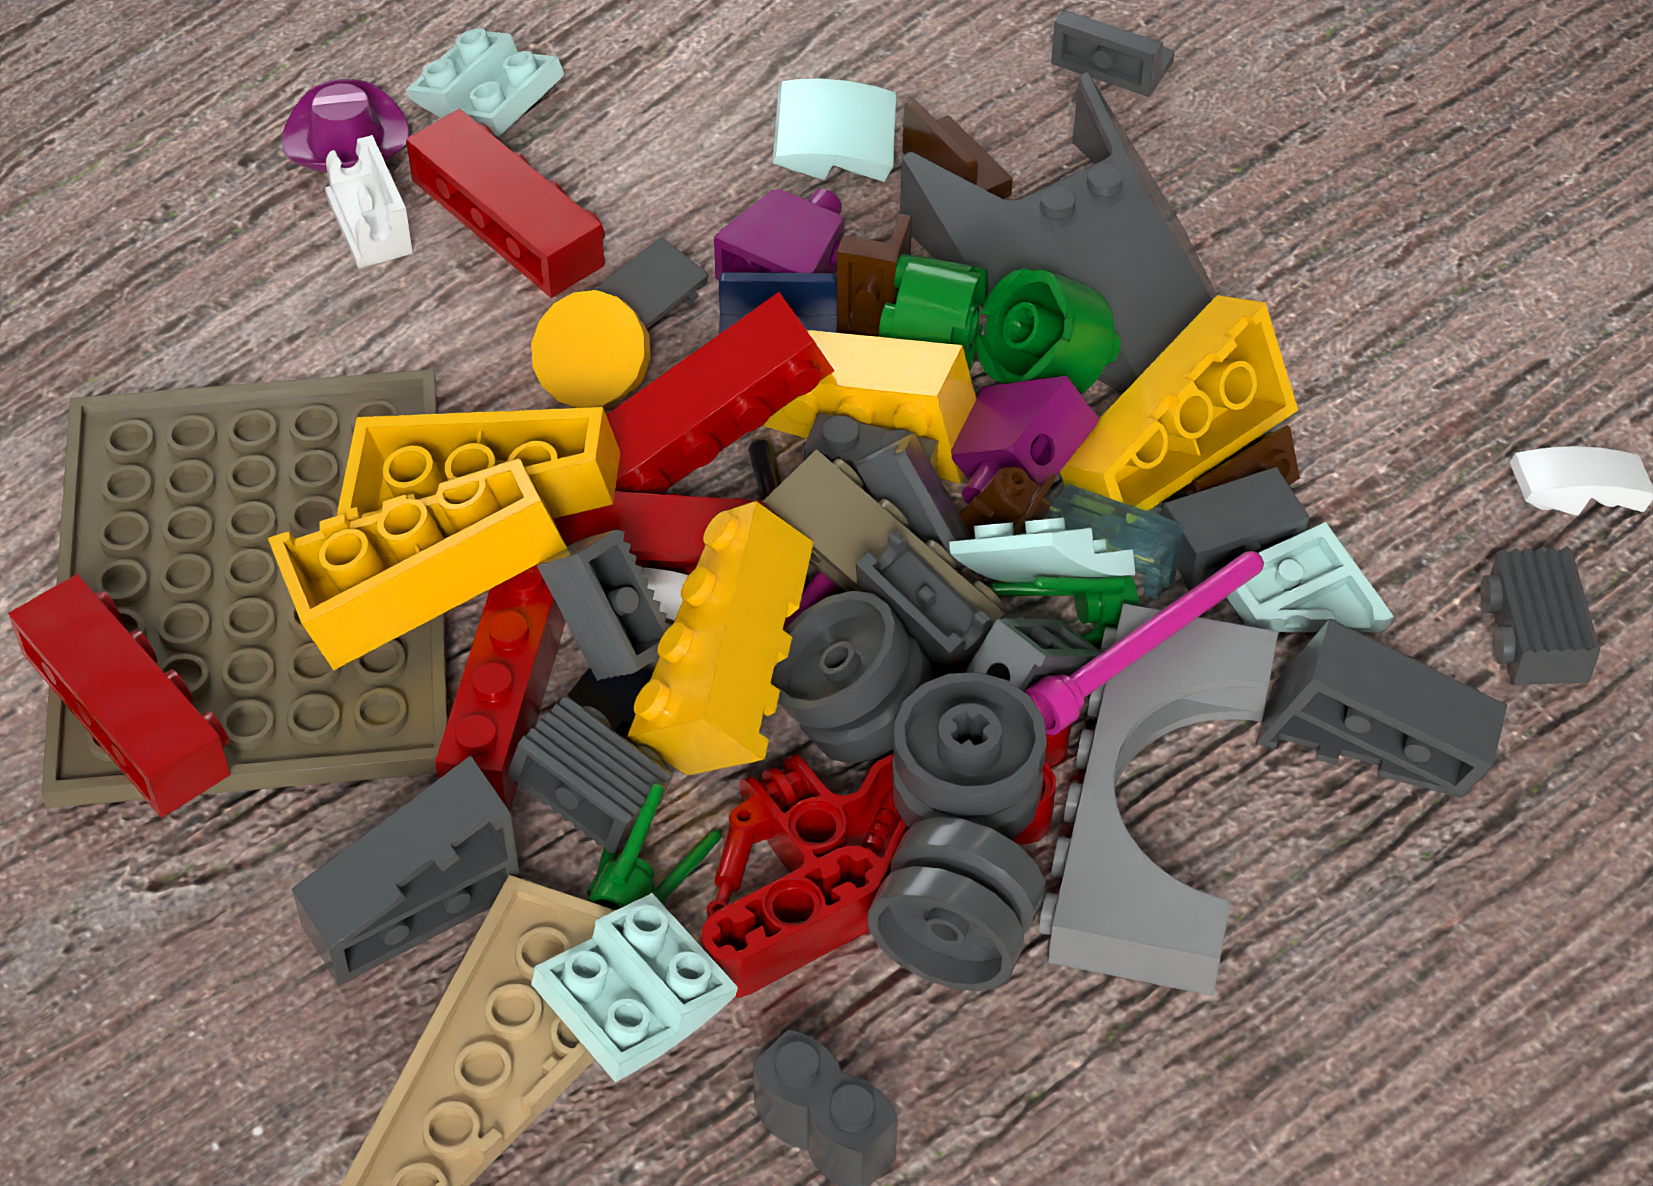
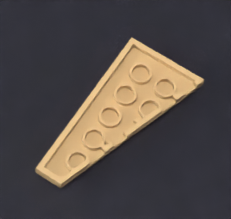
M509 875L340 1186H469L595 1060L531 983L536 965L592 939L596 920L616 910ZM692 936L694 940L700 945V938Z

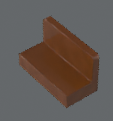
M916 100L904 104L902 147L904 154L913 152L1001 199L1012 195L1013 178L949 115L935 120Z
M899 214L890 243L842 236L837 250V333L879 337L880 320L886 302L896 304L899 289L895 288L894 280L899 257L901 254L911 255V215Z

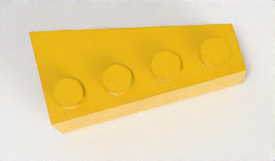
M1217 295L1099 418L1100 420L1060 471L1075 517L1122 529L1298 411L1266 302Z
M807 330L835 371L822 379L811 392L797 397L770 416L763 426L808 439L818 413L832 416L844 415L853 418L857 422L891 430H908L916 436L939 441L937 446L938 460L936 465L938 466L936 473L940 479L961 485L965 475L952 460L951 449L976 401L963 346Z
M603 407L357 417L336 516L345 514L350 522L381 512L382 501L404 494L408 498L417 500L426 498L437 493L440 483L520 458L552 519L613 505L621 452Z

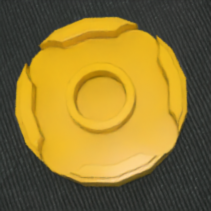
M597 290L574 292L553 303L539 320L531 342L532 367L541 386L558 402L574 408L603 407L606 410L621 403L619 400L625 398L630 391L634 392L642 383L651 359L650 335L638 314L622 299Z

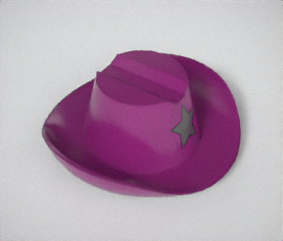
M337 79L319 84L302 96L285 124L282 134V147L284 153L291 161L303 167L327 173L326 159L330 151H336L342 163L340 167L350 168L359 160L356 154L357 139L373 135L384 161L390 159L406 145V138L409 137V126L401 109L377 86L357 79Z

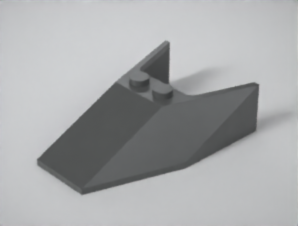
M1088 72L1078 77L1073 144L1094 165L1018 200L1001 199L913 152L903 155L900 214L912 216L911 235L935 259L987 269V297L1005 276L1023 268L1051 271L1090 286L1105 297L1113 314L1114 331L1121 338V349L1115 361L1105 366L1097 380L1121 393H1124L1217 296L1183 225Z

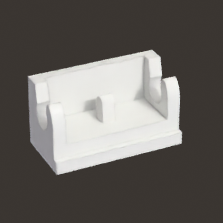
M373 135L357 139L356 154L359 160L350 168L340 167L342 163L336 151H330L326 159L330 186L324 187L325 193L357 268L413 254L406 207Z

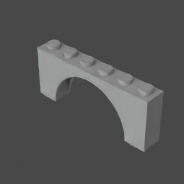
M1123 603L1118 629L1105 628L1101 652L1107 650L1162 610ZM1198 617L1091 693L1087 716L1098 718L1095 731L1089 729L1082 730L1076 760V768L1086 770L1083 784L1071 781L1064 813L1065 822L1075 823L1071 838L1058 837L1051 876L1062 878L1059 894L1046 892L1039 924V933L1051 935L1048 963L1213 996L1231 900L1196 890L1178 881L1151 861L1138 847L1122 821L1114 789L1121 774L1131 760L1151 742L1171 731L1210 720L1242 719L1262 722L1278 636L1277 631Z

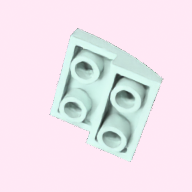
M478 28L461 34L456 39V44L439 60L431 62L423 69L422 75L406 89V93L410 100L440 118L460 108L478 124L483 123L487 125L495 136H500L565 74L558 56L532 54L529 51L518 52L511 34L488 32Z
M835 79L782 81L778 88L772 163L821 180H825L832 166H836L854 174L864 175L885 182L893 168L896 92L868 84Z
M1064 517L1025 521L1026 534L1014 535L1013 522L974 526L975 539L949 542L950 555L976 573L1003 582H1034L1037 577L1101 578L1135 575L1133 549L1107 551L1106 539L1093 540L1092 528L1065 530Z
M653 893L597 919L592 939L536 965L531 983L614 1082L639 1070L676 1046L727 1005L736 996L738 989L734 982Z

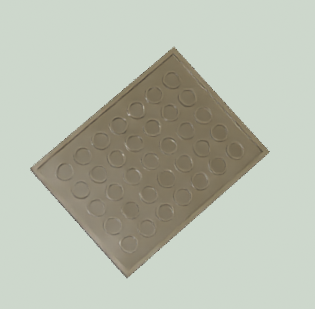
M434 369L70 398L56 585L78 574L95 594L101 590L105 591L118 608L124 628L129 633L137 629L146 637L156 654L157 665L161 670L166 673L172 669L179 674L192 695V705L197 711L202 714L209 710L219 720L230 742L228 746L223 748L230 776L201 794L437 773L435 760L449 719L445 613L333 670L301 624L268 541V537L290 531L294 539L320 531L319 521L337 515L357 417L438 414L437 385ZM49 686L41 790L46 807L55 808L145 800Z

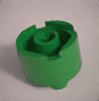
M901 254L897 263L894 280L895 288L899 289L896 304L886 302L881 315L879 337L962 345L968 369L971 372L977 353V333L981 334L983 325L978 324L979 305L984 306L987 299V269L919 255Z
M1023 268L1015 270L1005 276L993 288L981 314L988 316L984 335L977 333L976 340L979 361L984 371L992 379L1007 384L1067 376L1080 394L1084 393L1096 382L1105 366L1115 361L1121 349V338L1114 331L1113 314L1105 297L1090 286L1043 269L1029 270Z

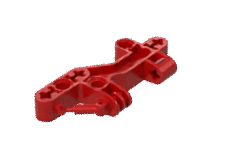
M967 668L962 669L956 673H965ZM1071 724L1056 735L1046 734L1047 746L1045 763L1042 769L1043 785L1041 800L1033 821L1012 840L1017 844H1031L1040 841L1048 834L1052 826L1056 777L1051 768L1064 760L1068 752ZM894 753L873 764L861 788L849 795H838L828 790L806 762L797 754L784 759V771L781 772L775 766L763 771L762 782H759L752 776L740 781L739 788L743 802L729 814V830L714 879V884L719 890L716 900H712L707 905V920L702 927L701 935L704 951L738 987L734 998L750 995L869 932L868 910L880 884L891 873V860L904 833L909 829L894 806L892 788ZM766 840L789 874L729 904L732 892L738 891L741 887L752 844ZM812 840H821V841H824V842H822V843H810L809 841H812ZM789 919H799L804 922L798 924H788L783 921Z

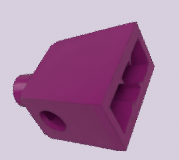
M823 188L816 189L807 200L781 189L771 190L714 236L715 279L719 280L721 273L835 274L837 271V250L844 235V220L839 215L842 211L840 200L834 193Z
M1067 376L983 387L951 449L952 460L969 480L962 491V497L967 504L976 495L978 496L994 475L1004 467L1023 469L1028 477L1038 485L1051 473L1057 476L1095 428L1100 419Z

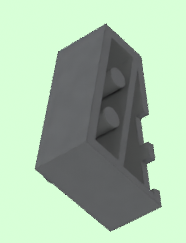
M1329 619L1273 684L1255 744L1276 749L1278 739L1311 747L1319 750L1317 760L1337 765L1340 755L1379 765V777L1461 798L1494 765L1507 704L1482 693L1473 686L1457 681L1422 664L1413 657L1406 656L1363 635L1356 629L1346 627Z
M469 756L294 886L292 892L301 926L338 986L491 908L508 876L520 878L511 813L474 759Z

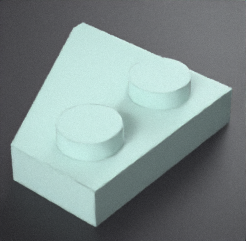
M1326 522L1259 552L1264 561L1263 570L1227 596V599L1246 626L1277 632H1319L1325 623L1332 619L1359 632L1380 633L1388 629L1394 617Z

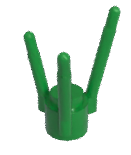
M1130 575L1101 578L1037 577L1034 582L993 583L990 586V589L996 595L1075 596V608L1082 624L1091 623L1094 627V630L1080 636L1092 645L1102 643L1106 627L1118 629L1123 603L1139 606L1137 589Z
M653 784L644 805L641 807L622 854L617 857L619 849L614 854L607 853L605 847L603 848L597 873L587 890L588 901L618 910L653 893L664 904L665 900L720 841L722 837L720 831H710L655 888V884L652 881L655 874L653 868L647 862L637 857L664 792V787L661 784Z

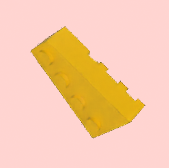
M520 458L440 483L437 493L426 498L417 500L408 498L404 494L382 501L381 512L350 522L345 514L319 521L320 531L294 539L290 531L268 537L301 624L333 670L567 549L544 501Z
M757 501L722 511L707 526L703 541L706 544L696 569L687 577L682 586L681 598L683 601L675 621L667 629L659 642L657 653L660 657L650 682L642 688L634 703L636 716L627 737L639 745L650 748L662 760L687 776L765 760L769 739L759 733L763 714L768 717L776 712L780 690L770 684L772 674L777 663L788 658L792 636L783 630L785 618L791 616L799 609L814 542Z

